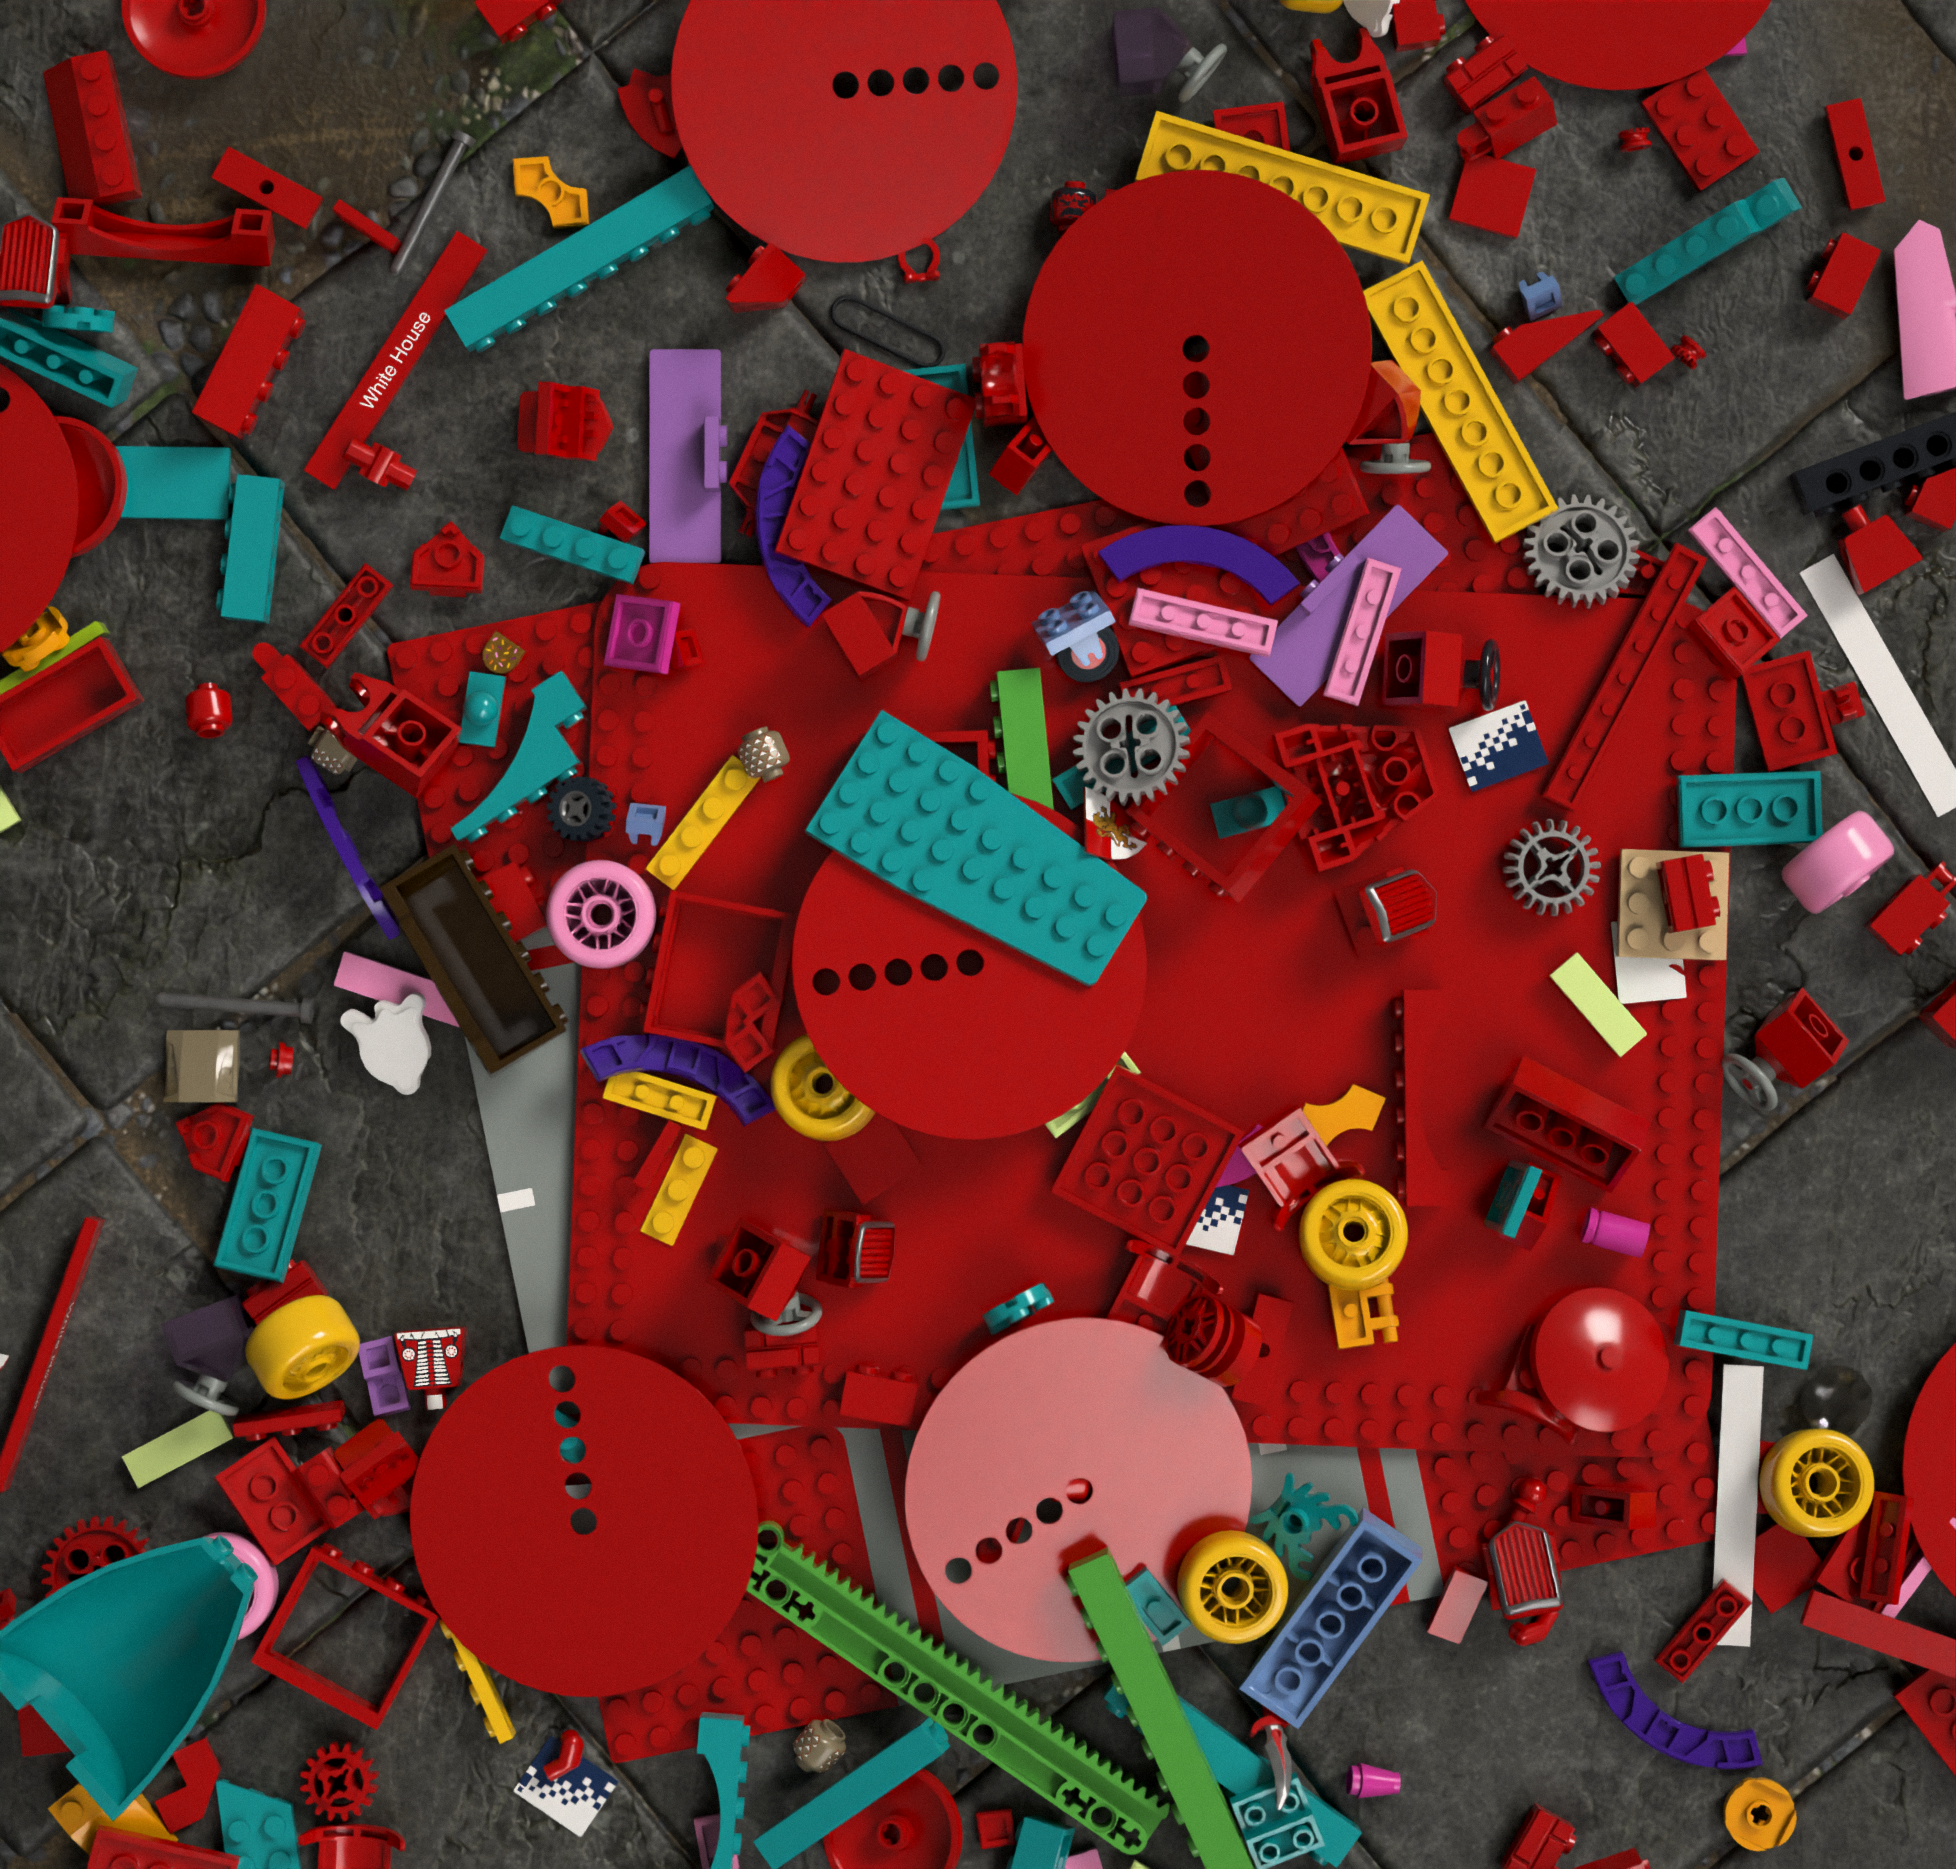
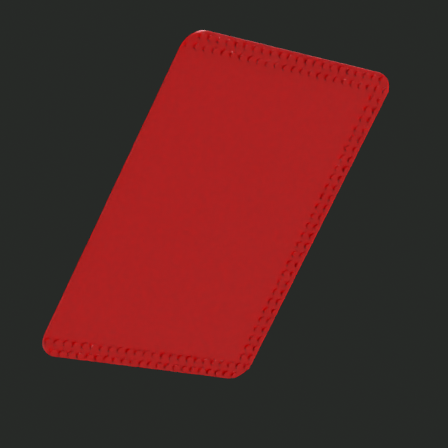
M683 562L647 564L639 568L633 585L618 580L610 588L599 607L594 630L589 778L599 780V782L608 786L606 790L613 793L614 798L611 799V802L616 803L617 809L612 810V814L616 815L615 821H609L608 824L612 827L609 832H602L604 836L600 839L586 842L585 862L608 860L620 863L635 871L646 882L652 892L656 905V924L647 946L631 961L618 967L606 969L581 965L567 1346H604L648 1358L688 1381L710 1401L726 1423L918 1431L926 1412L938 1393L957 1371L986 1347L1007 1335L1048 1321L1067 1318H1106L1138 1256L1137 1253L1126 1250L1125 1246L1128 1240H1144L1050 1192L1091 1112L1057 1138L1054 1137L1045 1124L1019 1134L1000 1138L963 1140L927 1135L896 1123L923 1166L862 1205L824 1147V1144L829 1141L815 1140L795 1131L781 1118L776 1109L743 1127L734 1112L717 1096L706 1130L677 1122L683 1128L650 1185L644 1190L632 1182L670 1119L602 1098L608 1079L597 1083L580 1051L586 1046L615 1036L648 1034L643 1032L644 1024L639 1023L642 1002H649L651 989L645 988L649 967H656L658 957L657 953H652L656 931H663L665 918L659 917L660 906L662 905L663 896L669 897L670 890L672 889L645 868L729 758L734 755L740 760L737 750L738 746L743 743L742 736L766 726L769 731L779 732L790 756L789 763L782 768L784 773L782 776L765 783L761 777L675 891L799 915L804 897L814 876L828 855L833 851L806 834L805 830L858 748V734L868 732L881 710L917 732L988 730V738H995L993 716H999L998 702H991L989 681L995 680V673L998 671L1040 668L1053 808L1083 830V805L1071 812L1052 779L1084 760L1083 758H1076L1073 754V750L1082 747V745L1075 743L1073 737L1075 735H1084V732L1077 724L1078 722L1089 723L1090 719L1085 710L1089 709L1096 713L1099 710L1096 703L1097 699L1106 705L1110 703V692L1116 696L1117 700L1122 699L1119 682L1131 679L1120 650L1118 661L1112 671L1102 679L1093 682H1080L1072 679L1059 667L1055 655L1051 656L1031 624L1038 620V616L1042 612L1051 608L1059 609L1070 603L1069 600L1074 595L1083 591H1096L1092 578L919 571L910 600L906 602L815 567H806L820 589L832 599L811 626L807 628L783 603L771 584L763 565ZM1298 586L1271 606L1254 589L1251 588L1261 616L1278 620V627L1304 600L1299 594L1307 586ZM1413 590L1385 620L1358 706L1323 696L1328 679L1302 706H1297L1250 661L1251 653L1225 647L1218 648V656L1224 655L1233 690L1176 705L1191 731L1208 712L1276 764L1272 735L1301 725L1419 726L1441 794L1408 820L1387 833L1388 835L1383 839L1375 842L1363 851L1355 860L1321 872L1315 871L1308 859L1305 847L1299 845L1295 835L1239 903L1229 895L1224 899L1216 895L1207 887L1211 881L1203 875L1199 880L1193 877L1182 867L1185 861L1176 855L1173 860L1166 856L1156 847L1159 841L1152 835L1146 840L1147 844L1137 854L1124 860L1112 861L1125 878L1142 889L1147 895V900L1139 912L1146 943V988L1135 1031L1125 1050L1126 1054L1140 1070L1141 1073L1139 1075L1244 1129L1245 1133L1242 1138L1252 1131L1257 1124L1262 1127L1266 1126L1296 1104L1302 1110L1305 1103L1314 1105L1333 1103L1346 1093L1351 1084L1386 1098L1372 1131L1361 1128L1343 1131L1330 1141L1327 1148L1337 1162L1354 1161L1364 1168L1365 1173L1362 1176H1354L1347 1179L1365 1180L1381 1186L1397 1200L1405 1214L1408 1226L1406 1250L1399 1266L1388 1277V1281L1393 1284L1394 1295H1391L1394 1315H1398L1399 1327H1396L1398 1341L1384 1343L1382 1330L1378 1329L1372 1330L1374 1337L1373 1345L1337 1350L1327 1283L1319 1279L1309 1269L1304 1261L1299 1245L1300 1221L1303 1211L1310 1200L1303 1204L1288 1219L1283 1227V1231L1276 1232L1272 1226L1271 1218L1278 1203L1257 1173L1242 1181L1230 1184V1186L1249 1190L1234 1255L1185 1244L1179 1256L1210 1274L1224 1288L1220 1297L1204 1287L1200 1294H1206L1251 1318L1258 1293L1294 1303L1266 1407L1231 1398L1233 1386L1222 1387L1239 1416L1247 1443L1640 1458L1661 1455L1682 1445L1696 1432L1705 1418L1712 1392L1713 1352L1673 1345L1680 1309L1713 1316L1715 1313L1723 1086L1721 1061L1724 1057L1727 951L1725 961L1683 959L1684 970L1679 965H1669V967L1685 976L1686 998L1622 1004L1647 1032V1035L1621 1057L1617 1056L1549 977L1569 957L1578 952L1619 1000L1611 923L1618 921L1620 849L1729 853V915L1731 846L1679 848L1676 776L1734 773L1737 679H1734L1688 626L1704 610L1689 603H1684L1574 813L1543 798L1542 794L1645 599H1614L1606 597L1605 604L1601 605L1596 598H1593L1590 608L1587 609L1583 600H1578L1576 607L1572 608L1570 598L1567 597L1559 605L1557 604L1558 595H1550L1546 598L1544 595ZM858 591L884 595L904 604L907 609L912 607L919 609V612L923 613L926 611L930 594L933 591H937L941 595L936 623L926 659L924 661L916 659L919 639L903 635L898 659L862 681L832 635L821 614ZM616 594L680 603L676 631L694 629L704 663L690 668L669 669L668 674L604 665ZM1415 631L1462 634L1468 660H1480L1484 643L1488 639H1494L1499 646L1500 685L1495 707L1490 711L1483 709L1480 702L1479 689L1465 688L1458 707L1412 709L1382 706L1385 634ZM1192 657L1187 660L1178 662L1176 664L1167 666L1165 668L1153 671L1145 675L1194 663L1208 658ZM1521 701H1526L1549 763L1472 792L1449 728ZM1126 717V728L1129 733L1132 731L1133 721L1132 718ZM1116 724L1107 726L1103 732V737L1107 739L1116 738L1121 732V726ZM1001 737L995 738L996 752H1002ZM1213 739L1178 784L1175 785L1152 813L1150 818L1224 876L1228 877L1269 826L1219 839L1210 804L1272 788L1276 785ZM977 742L937 743L978 769ZM1157 758L1143 768L1147 770L1155 769L1159 766L1161 758ZM989 760V774H996V783L1005 788L1004 773L998 774L997 761ZM1138 771L1133 773L1131 777L1136 778L1138 776ZM1116 794L1113 801L1126 811L1134 799L1133 796H1129L1124 806L1121 805L1119 795ZM630 803L666 806L664 828L656 846L651 845L652 838L647 834H639L637 844L631 843L629 834L626 833V819ZM1547 819L1553 820L1554 830H1557L1560 821H1567L1566 833L1568 834L1574 826L1580 827V833L1576 839L1579 841L1582 837L1589 835L1591 840L1584 846L1585 850L1587 851L1591 848H1597L1598 850L1596 855L1588 856L1589 862L1597 861L1601 863L1600 868L1590 869V874L1600 877L1599 882L1592 883L1587 881L1586 883L1587 886L1594 890L1593 895L1588 896L1580 892L1579 895L1585 902L1580 907L1573 900H1570L1572 906L1571 913L1566 914L1561 904H1559L1557 916H1551L1549 905H1546L1543 915L1536 914L1537 902H1534L1529 909L1523 908V904L1528 897L1523 895L1520 899L1514 900L1512 895L1520 889L1519 886L1506 887L1505 884L1508 880L1515 879L1514 872L1509 874L1503 873V867L1514 866V861L1506 860L1504 854L1507 852L1516 854L1518 851L1511 847L1510 841L1515 839L1521 843L1524 842L1519 834L1521 829H1526L1531 836L1534 835L1531 824L1534 822H1538L1542 831H1545V821ZM1543 838L1538 841L1543 848H1546L1547 851L1555 855L1570 846L1556 838ZM1530 849L1525 856L1523 864L1526 881L1530 879L1537 869V862L1532 856L1533 853ZM1577 855L1573 857L1566 868L1573 886L1576 884L1580 872ZM1565 856L1552 862L1546 859L1545 862L1548 867L1538 879L1549 874L1557 876L1556 868ZM1407 865L1409 870L1418 871L1437 891L1436 921L1430 927L1432 932L1359 959L1334 891ZM1545 881L1534 889L1540 895L1550 898H1557L1566 894L1561 887L1558 888L1551 881ZM681 903L658 1023L724 1036L730 993L759 972L770 984L782 923ZM605 904L597 906L593 911L594 921L598 925H605L610 922L612 918L610 907ZM1727 915V943H1728V915ZM965 950L957 957V968L966 976L977 975L983 968L982 956L977 951ZM935 954L925 957L920 967L923 976L931 981L942 979L948 969L944 958ZM792 956L773 1048L774 1052L771 1057L767 1056L747 1071L766 1091L772 1102L771 1074L778 1056L793 1040L807 1034L798 1010L793 987ZM892 960L885 967V977L893 985H904L911 978V967L904 960ZM858 964L849 972V982L857 990H868L875 983V972L866 964ZM822 969L814 975L812 983L814 989L819 994L831 995L839 988L840 981L838 975L833 970ZM1447 989L1448 1025H1440L1429 1045L1424 1060L1420 1082V1111L1425 1136L1441 1169L1450 1170V1206L1407 1207L1403 1205V1199L1397 1198V1177H1403V1163H1397L1396 1142L1402 1141V1127L1396 1126V1105H1402V1091H1396L1395 1070L1401 1069V1055L1395 1054V1033H1401V1019H1395L1394 999L1395 997H1401L1400 990ZM764 1014L753 1022L759 1032H761ZM704 1044L726 1055L730 1061L739 1066L726 1048ZM1523 1056L1651 1122L1641 1152L1612 1193L1484 1128L1485 1122L1505 1083ZM640 1071L715 1095L700 1084L678 1075L665 1072ZM823 1075L816 1082V1090L819 1094L828 1093L833 1087V1079L830 1075ZM685 1134H688L718 1148V1151L674 1245L671 1246L640 1230ZM1511 1160L1524 1164L1532 1162L1562 1176L1548 1224L1531 1251L1498 1237L1499 1232L1485 1227V1224H1483L1506 1167ZM1591 1207L1598 1209V1212L1605 1211L1650 1224L1648 1241L1642 1257L1638 1258L1592 1245L1591 1242L1588 1244L1581 1242V1226L1588 1209ZM824 1208L871 1215V1220L893 1222L895 1225V1253L888 1281L882 1283H863V1287L847 1288L816 1280ZM739 1218L771 1233L779 1239L790 1240L789 1245L811 1257L798 1293L814 1297L822 1306V1316L818 1321L821 1364L820 1366H813V1373L792 1374V1368L777 1369V1376L756 1377V1371L747 1370L744 1328L745 1326H753L751 1322L752 1310L705 1282L715 1264L717 1234H731ZM1350 1224L1344 1228L1343 1235L1348 1241L1357 1242L1363 1238L1364 1232L1360 1226ZM1045 1283L1055 1301L1054 1303L1037 1312L1032 1307L1036 1313L1018 1324L1016 1322L1011 1324L1008 1320L1010 1327L993 1336L990 1334L982 1315L998 1305L1010 1301L1016 1295L1038 1284ZM1587 1288H1608L1622 1292L1638 1301L1648 1310L1664 1336L1668 1351L1669 1370L1663 1395L1648 1416L1626 1429L1610 1433H1592L1577 1429L1574 1444L1568 1445L1559 1434L1530 1418L1502 1408L1480 1405L1476 1402L1478 1394L1482 1391H1503L1527 1327L1530 1324L1536 1326L1542 1315L1553 1303L1570 1293ZM1367 1298L1370 1318L1380 1317L1377 1298ZM800 1304V1310L812 1312L810 1307ZM793 1320V1321H790V1322H782V1323H791V1322H800V1321H795V1320ZM1261 1344L1259 1356H1264L1268 1352L1267 1344ZM856 1364L877 1368L876 1374L890 1376L891 1371L912 1374V1381L918 1382L910 1427L840 1415L847 1370H855ZM570 1369L573 1379L575 1381V1375L573 1371Z

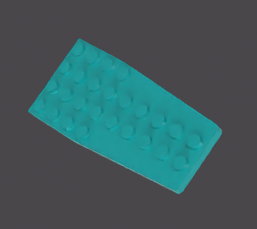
M883 710L878 714L805 830L806 834L897 890L1086 986H1093L1097 982L1147 900V895L1142 889L1098 857L1085 853L1082 845L980 770Z

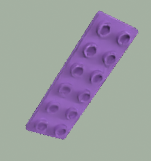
M652 349L650 351L649 560L651 563L719 564L721 562V483H727V461H721V447H727L728 435L727 425H721V352L718 349Z
M1395 505L1345 558L1339 553L1324 568L1329 574L1320 584L1314 579L1299 594L1304 600L1276 628L1270 657L1251 654L1249 657L1250 661L1297 706H1302L1329 678L1366 558L1402 568L1387 613L1388 617L1448 555V551L1400 505Z

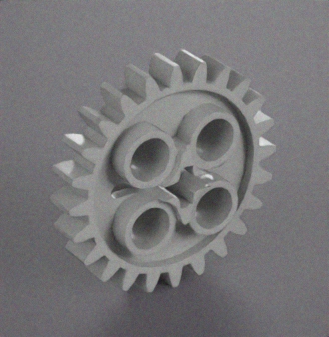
M1573 494L1570 503L1566 505L1560 497L1556 502L1559 508L1557 512L1534 523L1535 526L1530 525L1527 528L1526 535L1530 538L1524 539L1522 548L1529 551L1524 553L1523 562L1532 564L1528 567L1526 573L1527 575L1538 574L1534 583L1535 588L1545 584L1547 589L1544 596L1547 598L1554 592L1557 593V604L1559 605L1566 597L1570 598L1572 608L1576 607L1578 600H1583L1588 609L1592 604L1593 598H1596L1601 605H1604L1607 599L1606 593L1614 599L1617 598L1619 594L1618 587L1626 589L1630 582L1627 577H1634L1636 568L1633 565L1637 564L1640 555L1634 553V551L1638 549L1640 543L1637 540L1629 539L1634 536L1636 529L1635 527L1624 528L1628 516L1625 515L1617 519L1615 514L1618 507L1615 505L1608 511L1605 510V499L1603 498L1597 505H1592L1590 495L1586 496L1584 503H1579L1576 495ZM1585 523L1591 527L1592 531L1589 533L1580 532L1575 525ZM1560 528H1565L1568 531V534L1565 531L1560 530ZM1550 543L1560 544L1564 551L1561 553L1553 552L1547 545ZM1598 551H1610L1615 558L1605 560L1599 556ZM1594 569L1598 572H1601L1602 575H1597L1594 572ZM1580 570L1587 578L1583 580L1575 579L1571 576L1570 571Z
M1127 688L1123 689L1122 699L1118 700L1110 692V703L1106 705L1097 699L1096 703L1099 710L1096 713L1089 709L1085 710L1090 719L1089 723L1078 722L1077 724L1084 732V735H1075L1073 737L1075 743L1082 745L1081 748L1073 750V754L1076 758H1083L1084 760L1080 761L1076 767L1079 772L1088 771L1083 777L1086 784L1096 781L1093 787L1095 794H1099L1106 789V799L1109 802L1113 800L1116 794L1119 795L1120 803L1124 806L1129 796H1133L1137 806L1141 803V795L1145 794L1151 802H1154L1155 790L1158 789L1161 793L1167 795L1168 792L1164 784L1167 781L1175 785L1178 784V780L1174 775L1175 771L1186 772L1185 766L1179 760L1190 758V753L1181 747L1190 744L1191 741L1188 736L1179 734L1188 728L1185 722L1175 723L1181 716L1178 710L1167 713L1170 708L1169 700L1166 699L1157 705L1158 696L1155 692L1147 700L1144 699L1143 690L1140 688L1136 692L1135 698L1130 696ZM1128 716L1132 717V733L1137 744L1134 749L1138 770L1136 778L1131 777V758L1126 749L1129 747L1126 728V717ZM1146 720H1153L1157 722L1155 731L1148 735L1141 734L1139 732L1141 723ZM1112 724L1121 726V732L1116 738L1107 739L1103 737V732L1107 726ZM1147 756H1159L1161 761L1155 769L1147 770L1142 767V763ZM1120 759L1125 762V766L1120 773L1110 774L1107 772V766L1112 760Z

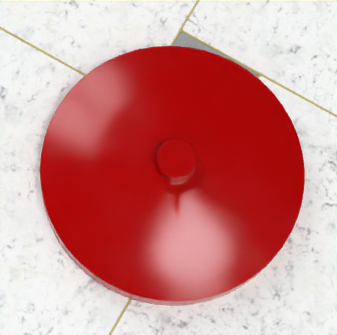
M122 0L121 3L126 32L141 56L152 66L166 74L191 80L213 78L229 72L241 64L257 46L265 27L267 15L266 0Z
M54 416L69 445L75 464L79 488L78 528L71 557L74 558L98 546L115 528L126 502L127 476L121 455L105 434L81 420L71 417Z
M1587 1288L1570 1293L1557 1300L1540 1318L1534 1330L1530 1346L1531 1373L1542 1400L1562 1421L1586 1432L1610 1433L1637 1424L1648 1416L1658 1404L1667 1383L1669 1358L1666 1342L1660 1327L1643 1305L1632 1297L1613 1289Z
M922 1768L823 1837L824 1849L832 1869H955L962 1849L963 1832L961 1817L953 1797L944 1784L929 1771Z

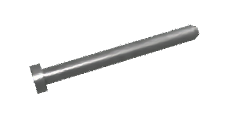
M453 129L450 137L454 141L390 266V273L398 277L403 274L466 148H473L476 142L473 137L462 131Z
M160 992L155 996V1004L161 1007L300 1017L301 1023L308 1024L312 1023L314 1015V1000L309 998H303L302 1003L165 992Z

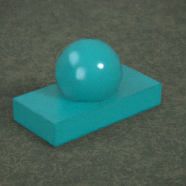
M469 671L466 698L463 704L460 743L496 748L506 682L505 676Z
M1275 786L1210 804L1218 838L1221 839L1271 825L1285 808L1281 789Z

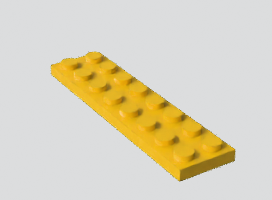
M1159 111L1155 113L1135 178V182L1147 177L1185 170H1216L1249 177L1266 183L1301 203L1320 219L1335 236L1339 244L1406 265L1410 263L1430 194Z
M1423 260L1364 290L1369 316L1394 362L1421 390L1420 410L1492 542L1496 544L1557 512L1558 506Z

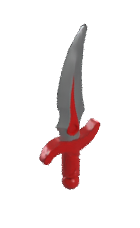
M1261 1704L1263 1718L1255 1722L1250 1729L1249 1736L1254 1737L1258 1731L1266 1730L1267 1741L1265 1748L1270 1758L1275 1779L1276 1808L1281 1810L1289 1795L1292 1780L1291 1756L1286 1747L1288 1738L1283 1732V1728L1288 1727L1290 1723Z

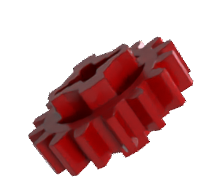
M334 1741L330 1744L329 1752L323 1746L319 1747L316 1750L319 1759L310 1756L306 1763L311 1769H304L300 1775L308 1779V1782L300 1787V1791L310 1792V1796L305 1801L306 1805L315 1802L318 1805L315 1811L316 1815L322 1813L323 1810L328 1811L329 1821H332L337 1813H340L343 1821H347L351 1810L355 1815H361L363 1812L361 1803L370 1806L374 1800L368 1793H376L379 1789L378 1785L371 1783V1780L379 1776V1771H370L369 1769L375 1760L373 1757L366 1760L362 1758L365 1750L363 1747L358 1749L356 1753L351 1751V1742H347L343 1749H339V1745ZM334 1758L347 1759L345 1763L337 1765L332 1764L330 1761L326 1762ZM357 1767L359 1768L362 1774L363 1787H361L362 1784L357 1781L355 1771ZM348 1769L344 1784L332 1793L331 1790L335 1786L336 1778ZM317 1778L323 1783V1794L318 1789ZM347 1798L349 1801L353 1800L346 1804L333 1803L335 1799Z

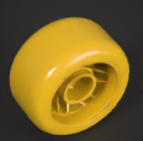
M808 1034L793 1040L778 1056L771 1074V1095L777 1112L795 1131L815 1140L835 1141L857 1133L874 1116L875 1111L861 1103L847 1091L828 1070L816 1052ZM823 1075H830L833 1079L832 1089L828 1093L819 1094L816 1090L817 1080Z
M1360 1179L1341 1180L1322 1188L1306 1205L1299 1226L1300 1250L1309 1269L1323 1282L1343 1290H1363L1385 1281L1399 1266L1408 1241L1407 1221L1397 1200L1381 1186ZM1350 1224H1356L1363 1229L1364 1236L1357 1242L1348 1241L1343 1235L1344 1228Z
M312 1295L297 1299L280 1307L261 1321L247 1340L245 1354L248 1364L268 1394L279 1399H295L325 1387L342 1375L357 1357L360 1348V1338L339 1302L329 1296Z
M1805 1429L1784 1436L1771 1447L1761 1466L1759 1489L1766 1510L1781 1527L1804 1537H1831L1850 1530L1865 1516L1873 1499L1874 1475L1868 1457L1851 1438L1829 1429ZM1811 1474L1817 1479V1488L1814 1492L1811 1491L1809 1486Z
M1228 1530L1204 1537L1187 1552L1179 1568L1177 1591L1185 1614L1197 1630L1221 1643L1241 1644L1262 1637L1279 1621L1287 1604L1288 1580L1281 1561L1265 1542L1249 1533ZM1228 1578H1239V1585L1235 1590L1231 1592L1222 1590V1585Z

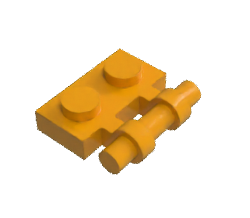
M1388 1278L1376 1286L1363 1290H1343L1327 1284L1337 1350L1373 1345L1374 1337L1372 1330L1378 1329L1382 1330L1384 1343L1398 1341L1396 1327H1399L1398 1315H1394L1391 1295H1394L1393 1284L1389 1283ZM1367 1298H1377L1380 1317L1370 1318Z

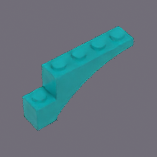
M1776 179L1747 198L1731 203L1619 273L1614 279L1628 303L1632 301L1637 306L1720 255L1776 225L1802 207L1786 179Z
M562 670L531 690L535 695L534 705L527 731L517 755L504 777L490 795L471 814L451 828L458 841L463 842L467 839L470 844L477 841L488 833L485 827L495 820H498L500 824L504 823L518 813L515 807L527 800L529 804H532L548 793L545 787L556 780L565 783L564 779L578 774L575 768L581 762L558 728L564 725L568 729L584 718L582 712L588 708Z

